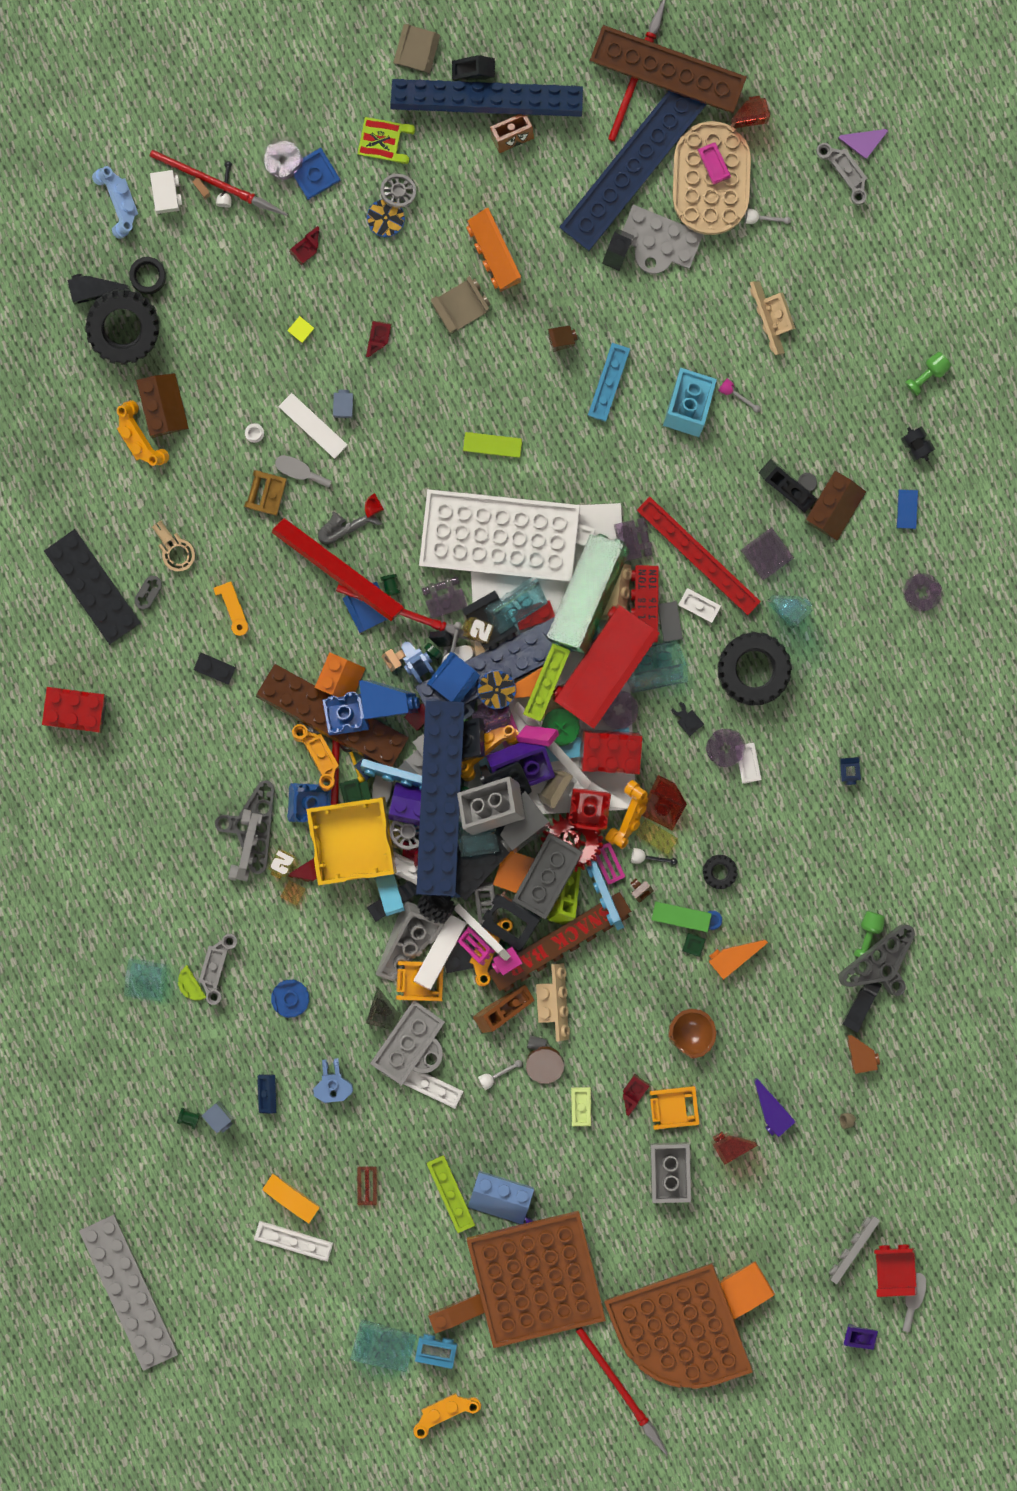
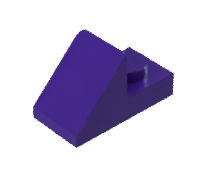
M848 1324L843 1345L874 1350L878 1331Z

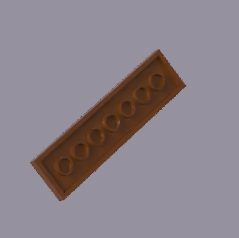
M605 25L601 28L590 58V62L732 114H734L747 76Z
M277 664L273 665L256 694L258 699L373 762L393 767L409 737L376 719H368L369 730L329 735L322 700L333 695L314 688L315 685Z

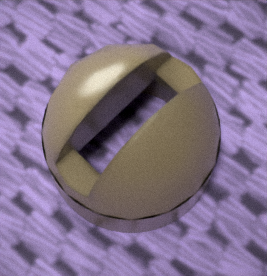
M843 1113L840 1115V1125L843 1129L851 1128L855 1125L856 1118L853 1114Z

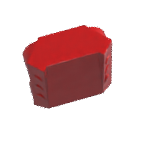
M573 788L569 824L576 828L597 831L607 829L611 793Z

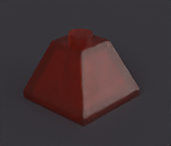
M760 96L750 97L733 116L730 127L736 129L768 124L770 112L766 98H761Z
M658 775L647 795V798H649L646 804L647 808L642 816L673 831L687 803L674 782Z

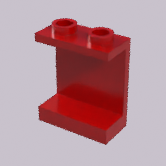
M909 1244L898 1245V1248L891 1249L890 1245H879V1249L874 1250L877 1263V1297L917 1295L915 1248H910Z

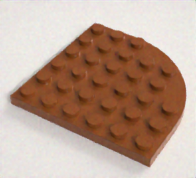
M713 1263L604 1301L617 1337L627 1356L639 1366L640 1370L659 1382L679 1388L697 1389L717 1385L753 1372Z

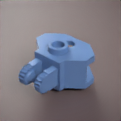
M404 642L401 647L406 655L403 658L407 664L404 668L409 676L414 675L418 683L421 684L423 682L420 676L428 671L432 676L435 673L430 666L432 660L427 652L423 654L420 649L415 650L412 643Z
M339 1058L333 1061L335 1074H328L327 1060H322V1080L313 1088L314 1097L324 1103L344 1101L353 1092V1084L342 1077V1073H340ZM331 1091H335L337 1095L332 1096Z

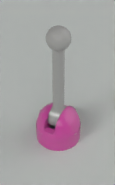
M728 378L725 379L718 389L719 392L725 395L734 394L752 407L754 412L760 411L759 405H754L737 393L733 382Z

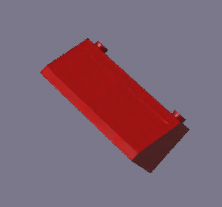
M619 604L616 607L612 606L607 613L609 618L606 625L566 683L562 686L558 685L552 694L554 695L553 700L593 729H595L660 634L656 629Z

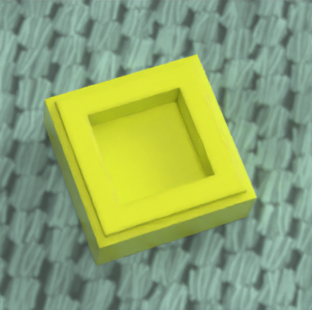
M299 316L287 331L303 344L314 330V327Z

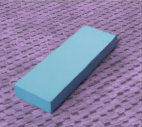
M394 874L375 877L386 916L405 911Z

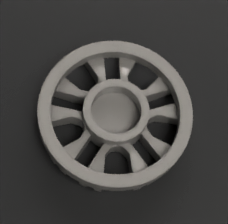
M389 175L381 184V198L390 207L393 206L396 209L408 207L415 199L416 186L406 175ZM399 178L405 180L403 184L398 182ZM387 182L391 185V187H386L384 185ZM413 190V194H409L406 191Z
M393 821L390 827L391 840L400 849L411 850L419 847V841L415 838V835H419V832H416V830L420 826L414 827L413 824L407 823L401 825L398 821ZM393 832H399L400 835L394 837ZM402 837L403 840L398 843L397 841ZM407 840L409 842V846L403 845V842Z

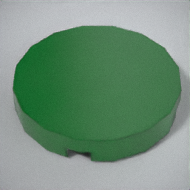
M553 709L546 714L542 722V727L558 729L559 736L554 740L558 746L569 745L579 735V720L566 709Z

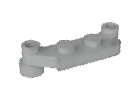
M828 143L819 144L816 149L817 156L820 159L828 160L851 189V201L855 205L863 204L867 198L864 191L865 181L868 179L845 148L839 150L831 148ZM825 150L827 154L822 155L820 151ZM856 195L861 197L860 201L855 199Z
M244 809L241 824L248 825L239 866L231 864L228 880L236 881L237 879L246 882L248 880L250 870L246 869L248 864H252L254 853L250 852L252 846H256L258 835L255 834L256 825L260 826L262 815L251 813V810Z
M226 934L220 942L214 946H208L199 983H202L206 991V1000L211 1005L218 1004L222 999L221 992L217 987L229 949L236 947L238 943L237 937L234 934ZM228 938L233 939L232 945L227 943ZM212 993L217 994V1000L211 998Z

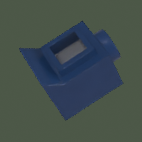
M860 757L839 759L840 782L845 781V785H855L857 780H861Z

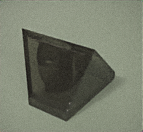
M377 987L366 1024L393 1030L398 1023L401 1012L396 1011L379 987Z

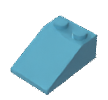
M680 368L663 426L699 437L705 425L717 379Z

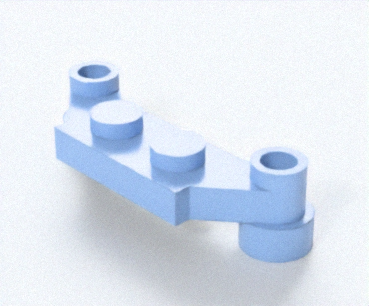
M105 166L96 170L92 175V179L97 185L106 184L119 222L113 226L112 233L116 238L123 239L132 230V223L134 217L138 215V211L126 179H121L113 173L110 167Z

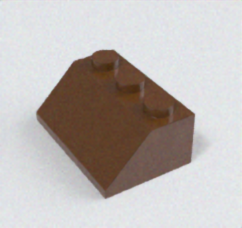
M175 373L155 375L136 380L151 438L189 429Z
M834 471L804 522L837 541L866 491L851 479Z

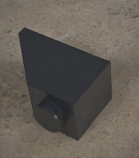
M476 55L452 61V80H485L495 77V58Z
M617 228L607 248L602 264L620 271L634 235Z

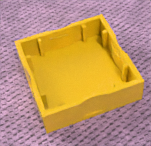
M385 797L306 809L310 836L314 844V862L318 885L397 873Z

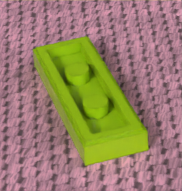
M465 432L463 452L520 458L522 438Z

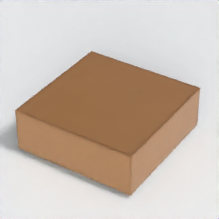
M199 178L192 181L205 200L210 197L209 190Z

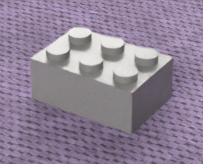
M510 776L457 793L462 827L472 835L525 819L520 785Z
M689 1142L650 1143L652 1203L691 1202Z

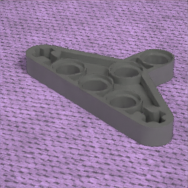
M267 780L261 781L257 785L239 816L221 815L215 820V827L218 831L237 834L243 849L247 830H239L237 824L242 819L244 809L251 810V813L262 815L261 822L263 821L267 824V830L264 833H260L256 828L255 834L258 835L257 841H263L266 847L264 851L258 852L255 846H252L250 853L265 854V859L261 857L260 863L264 864V867L260 868L259 871H256V867H253V863L257 862V857L253 858L251 865L248 864L251 871L255 874L263 873L267 868L274 785ZM264 783H267L268 787L271 788V791H268L266 796L271 797L270 801L265 799L259 800V796L263 797V791L260 790V787H263ZM263 802L269 805V811L265 814L260 813L258 810L259 805ZM222 818H226L229 821V826L226 829H221L218 825L219 820Z
M899 925L840 972L839 982L841 985L854 987L882 982L889 994L895 996L902 995L905 992L906 985L898 969L915 936L914 928L910 925ZM903 930H907V931H908V932H906V937H903V936H902V935L904 934V931H903ZM890 939L895 943L894 948L891 950L887 946ZM878 950L880 952V959L875 961L873 954ZM864 961L866 963V970L861 972L859 965ZM888 966L890 973L885 977L883 975V968ZM847 974H848V975H852V976L849 978V979H850V982H849V981H846L847 978H848ZM897 981L899 983V990L894 992L892 985Z

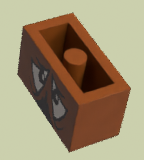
M518 114L490 126L491 138L499 153L534 139L533 126L527 115Z

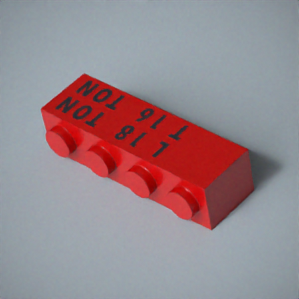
M635 565V570H632L631 581H635V589H631V600H635V608H631V613L658 631L659 566Z

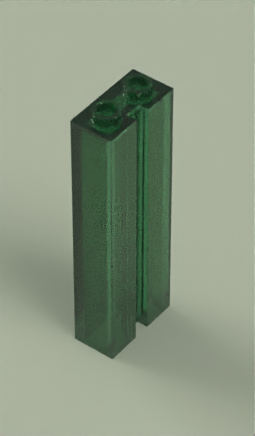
M590 534L546 638L551 643L586 655L630 552L625 546L624 541L620 539H614L613 541L602 534L597 536Z

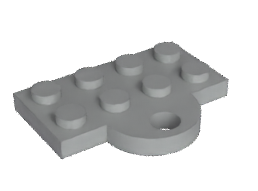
M636 205L632 206L622 230L634 235L630 246L636 248V263L640 269L650 274H658L665 271L671 262L690 269L703 234L697 233L683 224ZM648 258L656 261V266L652 269L645 266V261Z
M413 1000L370 1064L401 1086L412 1070L418 1073L433 1071L439 1066L443 1056L442 1047L435 1039V1036L445 1021ZM430 1053L436 1056V1062L433 1065H429L426 1062V1056Z

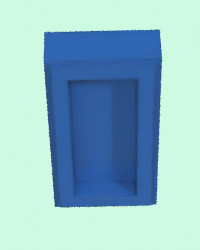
M898 490L896 528L916 529L918 490Z

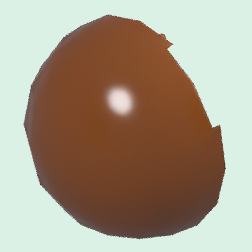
M684 1010L672 1019L668 1029V1038L680 1052L689 1058L702 1057L711 1050L715 1043V1024L711 1017L702 1010Z

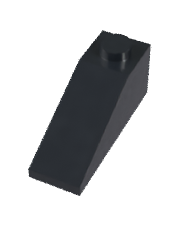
M82 274L71 276L72 279L67 280L74 305L96 300L104 293L112 292L114 289H130L126 284L83 276Z
M770 459L758 472L767 483L804 513L817 500V497L773 459Z

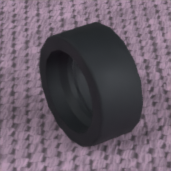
M142 257L131 265L129 279L133 287L140 293L154 294L164 286L166 271L162 263L157 259ZM147 264L153 265L159 272L158 281L150 287L142 286L137 280L138 269Z

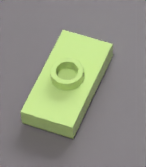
M571 1087L572 1126H591L590 1087Z

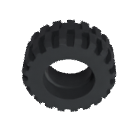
M114 289L112 292H106L100 298H97L88 312L85 326L88 343H91L93 351L99 353V357L102 359L106 358L110 360V363L115 364V362H118L121 365H126L129 362L133 364L138 362L139 359L145 358L154 348L160 329L159 316H157L154 305H151L147 297L144 298L141 296V293L137 291L132 292L130 289ZM117 309H127L137 315L140 320L141 331L133 342L119 344L107 336L104 325L107 316Z
M757 632L742 634L729 642L720 655L717 667L718 678L727 695L735 699L736 702L749 706L764 705L778 698L785 691L791 679V658L789 653L786 652L784 645L779 643L775 637ZM750 651L764 653L772 663L773 671L771 678L760 687L745 685L737 675L736 668L739 659Z

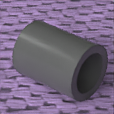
M530 1035L527 1048L536 1050L539 1047L546 1046L547 1040Z

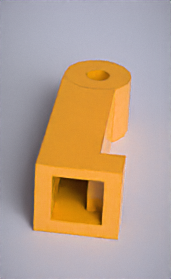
M230 581L213 588L216 596L222 594L232 620L231 629L233 633L238 636L245 635L249 629L233 583Z

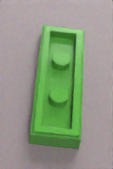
M655 901L652 920L708 932L712 913Z

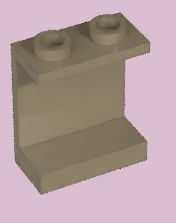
M470 276L466 278V281L443 295L430 299L431 304L450 335L489 312L488 306L491 305L485 295L481 296L478 291L481 287L476 279L472 280Z

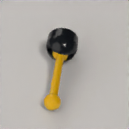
M340 744L341 749L350 754L353 765L357 764L353 751ZM355 768L359 783L364 782V777Z

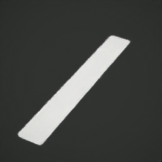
M519 702L515 704L513 710L527 725L541 727L533 718L523 715L525 709ZM555 742L547 746L577 781L587 789L591 781Z

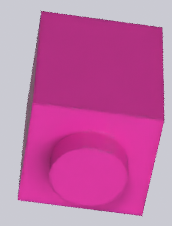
M512 946L506 949L511 956L507 961H504L499 955L492 958L494 963L491 965L497 974L501 972L504 975L522 964L521 959Z

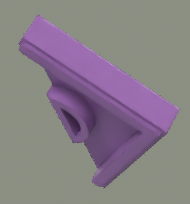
M883 129L840 135L838 139L866 160L888 131Z

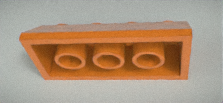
M489 208L482 210L467 220L469 225L466 227L470 237L474 236L477 242L474 246L477 253H482L485 259L482 263L486 271H491L493 278L490 280L494 288H499L500 292L521 283V275Z

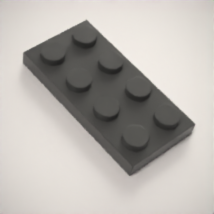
M549 833L513 901L540 917L547 919L579 862L583 851Z

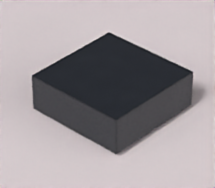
M446 630L433 631L429 634V639L438 647L452 646L453 637Z

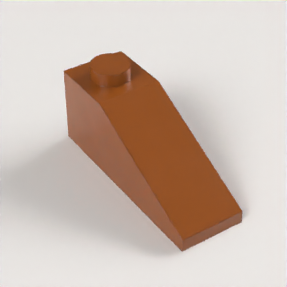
M524 984L486 1006L474 1015L473 1019L482 1033L493 1032L535 1000Z
M480 1293L430 1312L428 1317L435 1334L485 1313Z

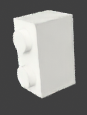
M173 170L150 173L156 213L180 211L179 205H182L181 194H177L176 187L180 186L178 175H175Z

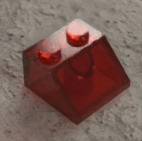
M723 1131L714 1135V1140L711 1141L724 1165L758 1146L754 1139L729 1132L724 1134Z

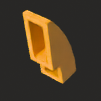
M274 1174L271 1175L262 1189L308 1224L320 1208V1205Z

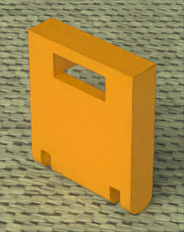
M398 961V965H404V969H397L396 992H403V996L397 995L396 1000L442 1001L444 967L437 978V991H430L413 982L423 962Z
M695 1086L649 1091L650 1095H657L658 1097L650 1099L652 1121H660V1125H653L654 1130L700 1125ZM685 1097H692L694 1115L687 1116Z

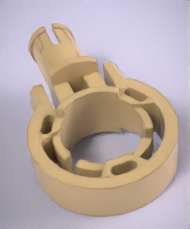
M160 520L157 524L161 530L156 524L151 528L156 532L168 550L166 551L162 544L158 545L162 551L165 565L173 571L188 569L195 559L193 546L187 540L181 539L178 533H175L174 536L179 542L177 543L162 520ZM169 540L173 543L172 546L168 544ZM181 546L189 553L187 548L189 546L192 552L191 561H188L190 556L188 555L185 562L181 564L176 563L175 565L182 566V568H175L167 562L169 559L172 564L174 563L170 559L172 548Z

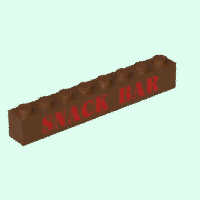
M617 892L611 897L621 920L624 921L630 917L628 913L632 911L621 893ZM599 903L576 917V919L521 950L517 955L521 959L522 964L508 973L502 975L501 972L497 974L494 968L488 970L499 991L502 989L505 992L514 987L513 983L520 979L523 982L531 977L530 973L537 970L539 972L546 968V963L552 959L556 962L563 958L565 951L570 950V952H573L581 947L580 942L584 940L589 942L597 937L595 933L600 930L606 932L614 927L610 925L607 919L608 909H603L602 904Z

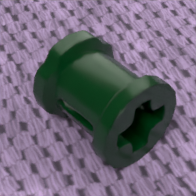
M397 574L380 577L384 584L385 593L389 596L401 593L396 582Z
M182 1107L177 1124L182 1123L191 1126L195 1130L200 1113L195 1114L186 1111Z

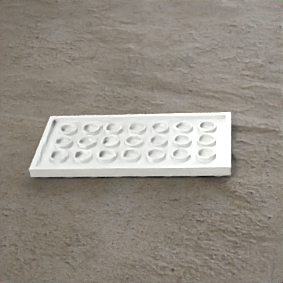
M427 489L419 566L572 582L580 505Z

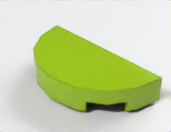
M186 965L178 977L180 992L192 1000L205 999L204 991L188 965Z

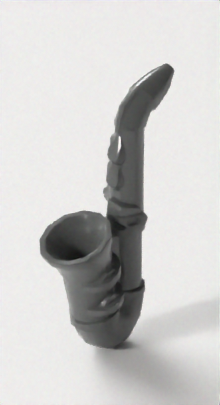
M333 511L331 519L318 532V540L322 544L329 545L368 522L376 525H381L382 523L375 516L367 518L364 515V517H358L352 523L349 522L342 526L346 520Z

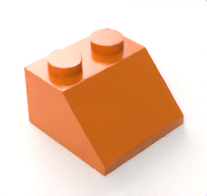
M329 652L314 688L336 697H343L348 692H356L366 668Z

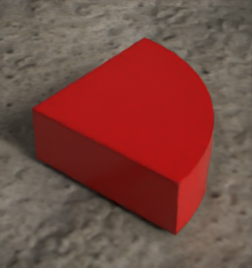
M375 493L366 499L365 513L367 518L384 510Z

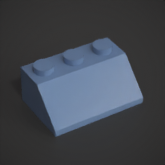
M479 1171L468 1208L523 1224L534 1187Z

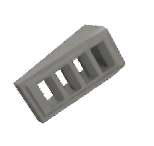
M483 882L475 891L479 924H483L485 921L482 919V913H485L488 909L491 910L494 906L492 904L495 898L494 882ZM487 890H490V892H485V893H480V892H479V891H487ZM491 897V900L480 901V898ZM492 905V908L481 909V906ZM497 909L493 914L494 922H498Z

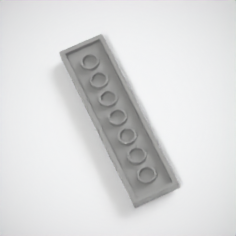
M115 1214L79 1230L143 1371L178 1355L179 1353Z

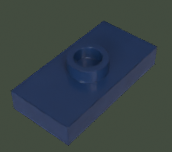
M259 1074L257 1076L259 1113H277L275 1075Z

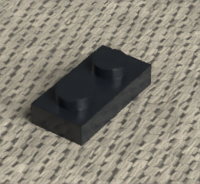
M200 652L193 670L229 685L236 667Z

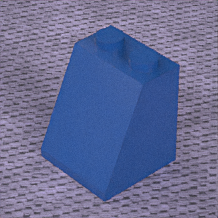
M373 680L359 681L364 719H378L418 713L420 700L416 697V693Z

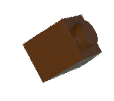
M570 325L548 329V337L553 352L575 346V341L578 340L575 329L571 330Z

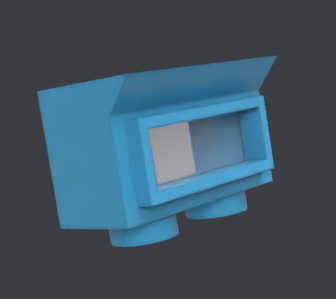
M431 1334L419 1336L415 1362L453 1369L457 1343H454V1339L443 1337L442 1340L435 1339V1336Z

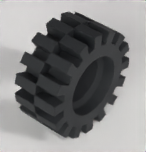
M725 855L712 856L706 861L702 870L706 883L715 889L730 887L736 881L738 875L736 863ZM718 864L724 865L728 871L727 876L721 880L713 876V868Z
M422 895L417 903L420 913H424L423 916L425 918L429 917V921L434 920V923L439 921L440 924L445 923L455 909L454 901H450V896Z

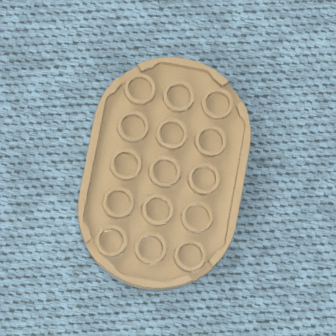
M716 121L699 123L682 135L675 149L673 206L681 222L689 229L700 234L717 235L733 229L743 219L748 208L751 154L745 138L732 126ZM716 142L731 175V178L715 185L712 184L698 153L699 148Z

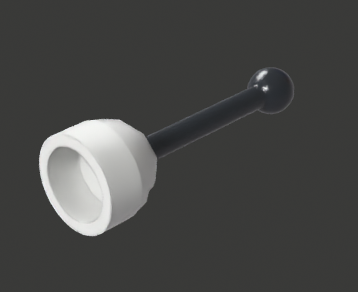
M226 161L224 164L226 168L224 182L227 184L229 170L232 167L230 161ZM223 190V193L217 196L216 206L231 207V196Z
M633 848L631 863L639 864L645 859L671 863V865L678 863L676 858L666 859L646 856L645 852L638 848Z

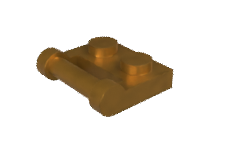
M254 470L252 475L254 479L244 507L277 516L287 479ZM262 478L266 479V484L260 505L255 504Z

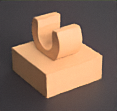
M390 649L381 657L389 670L393 672L402 665L400 660L406 655L402 650L394 653Z

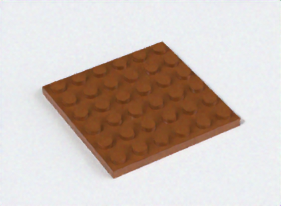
M579 1210L466 1238L493 1348L606 1321Z

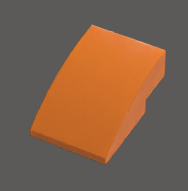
M511 851L499 865L493 885L517 893L535 858L520 853L514 854Z
M756 1261L720 1281L734 1319L775 1295Z

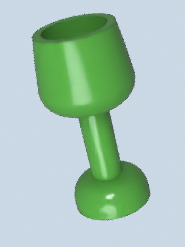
M937 352L927 359L926 366L928 369L915 381L912 379L905 381L906 386L914 395L918 396L921 393L920 386L932 375L938 378L943 377L952 366L941 352Z
M870 911L866 912L861 922L862 929L867 931L862 948L856 949L853 955L860 957L869 950L874 933L880 934L884 929L885 916Z

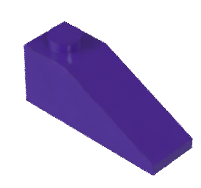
M755 1078V1088L764 1121L767 1124L765 1128L772 1136L776 1134L780 1137L796 1121L765 1086Z

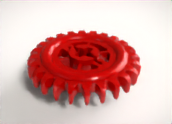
M568 812L566 819L561 814L559 815V822L553 818V826L551 825L548 828L549 831L545 830L543 832V835L546 837H541V842L544 843L548 834L552 833L559 838L563 835L562 840L573 845L569 841L570 836L576 848L580 849L581 846H585L574 871L577 872L578 867L585 870V864L592 866L591 860H598L595 855H600L601 850L599 849L603 847V843H601L603 836L600 835L601 830L582 829L570 825ZM581 834L585 837L586 842L580 840Z

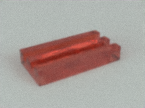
M357 1166V1205H377V1166ZM361 1170H365V1201H362ZM369 1170H373V1201H369Z

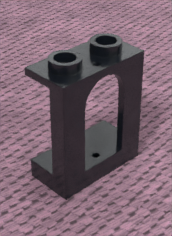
M504 891L501 895L497 894L492 901L493 908L485 912L482 917L485 920L482 927L521 951L542 917L531 913L505 896L507 891ZM496 909H506L528 924L519 938L494 922L493 914Z

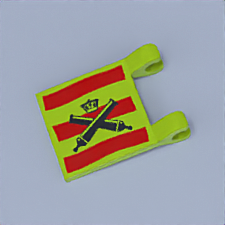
M365 117L357 155L408 164L409 157L405 154H397L401 132L414 135L415 127L410 124Z

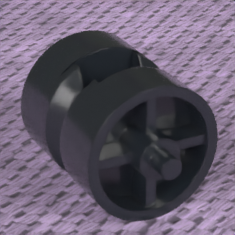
M922 426L915 430L908 427L907 435L901 438L905 448L910 449L909 454L914 462L920 458L928 461L929 453L935 450L931 440L926 439L927 434Z

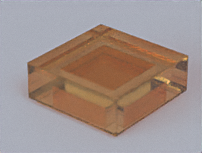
M289 880L280 897L297 906L306 889Z

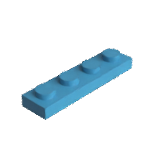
M615 343L611 344L588 413L589 417L606 422L630 348Z
M366 759L362 760L361 770L364 771L365 775L371 777L378 775L385 781L393 782L395 780L401 782L400 784L403 786H416L421 790V775Z
M591 860L592 866H588L586 869L589 876L595 878L596 882L593 885L597 894L601 892L603 898L600 899L603 909H608L609 914L606 916L610 925L614 924L616 929L620 930L624 928L622 920L597 862Z

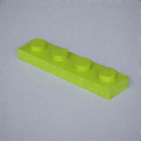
M552 643L523 715L541 722L571 650Z
M442 1155L426 1162L457 1233L475 1226L445 1156Z

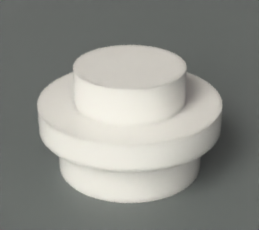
M250 424L245 430V436L248 441L257 443L263 439L264 430L259 424Z

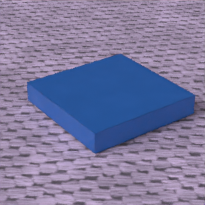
M322 148L317 149L288 167L308 200L341 181Z

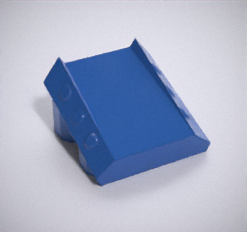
M377 581L374 582L373 584L380 589ZM348 595L342 598L359 633L388 620L364 601Z
M450 652L427 684L447 701L462 702L468 691L476 686L480 674L455 653Z
M352 691L346 693L343 697L331 696L322 700L329 735L369 730L368 719H364L361 694Z
M291 783L289 786L287 818L290 822H308L306 809L331 805V790L323 791L317 784Z

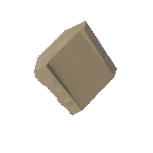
M404 24L393 63L430 74L439 45L440 34Z
M561 769L553 770L555 777L548 780L541 793H537L541 803L553 810L573 778L571 774Z

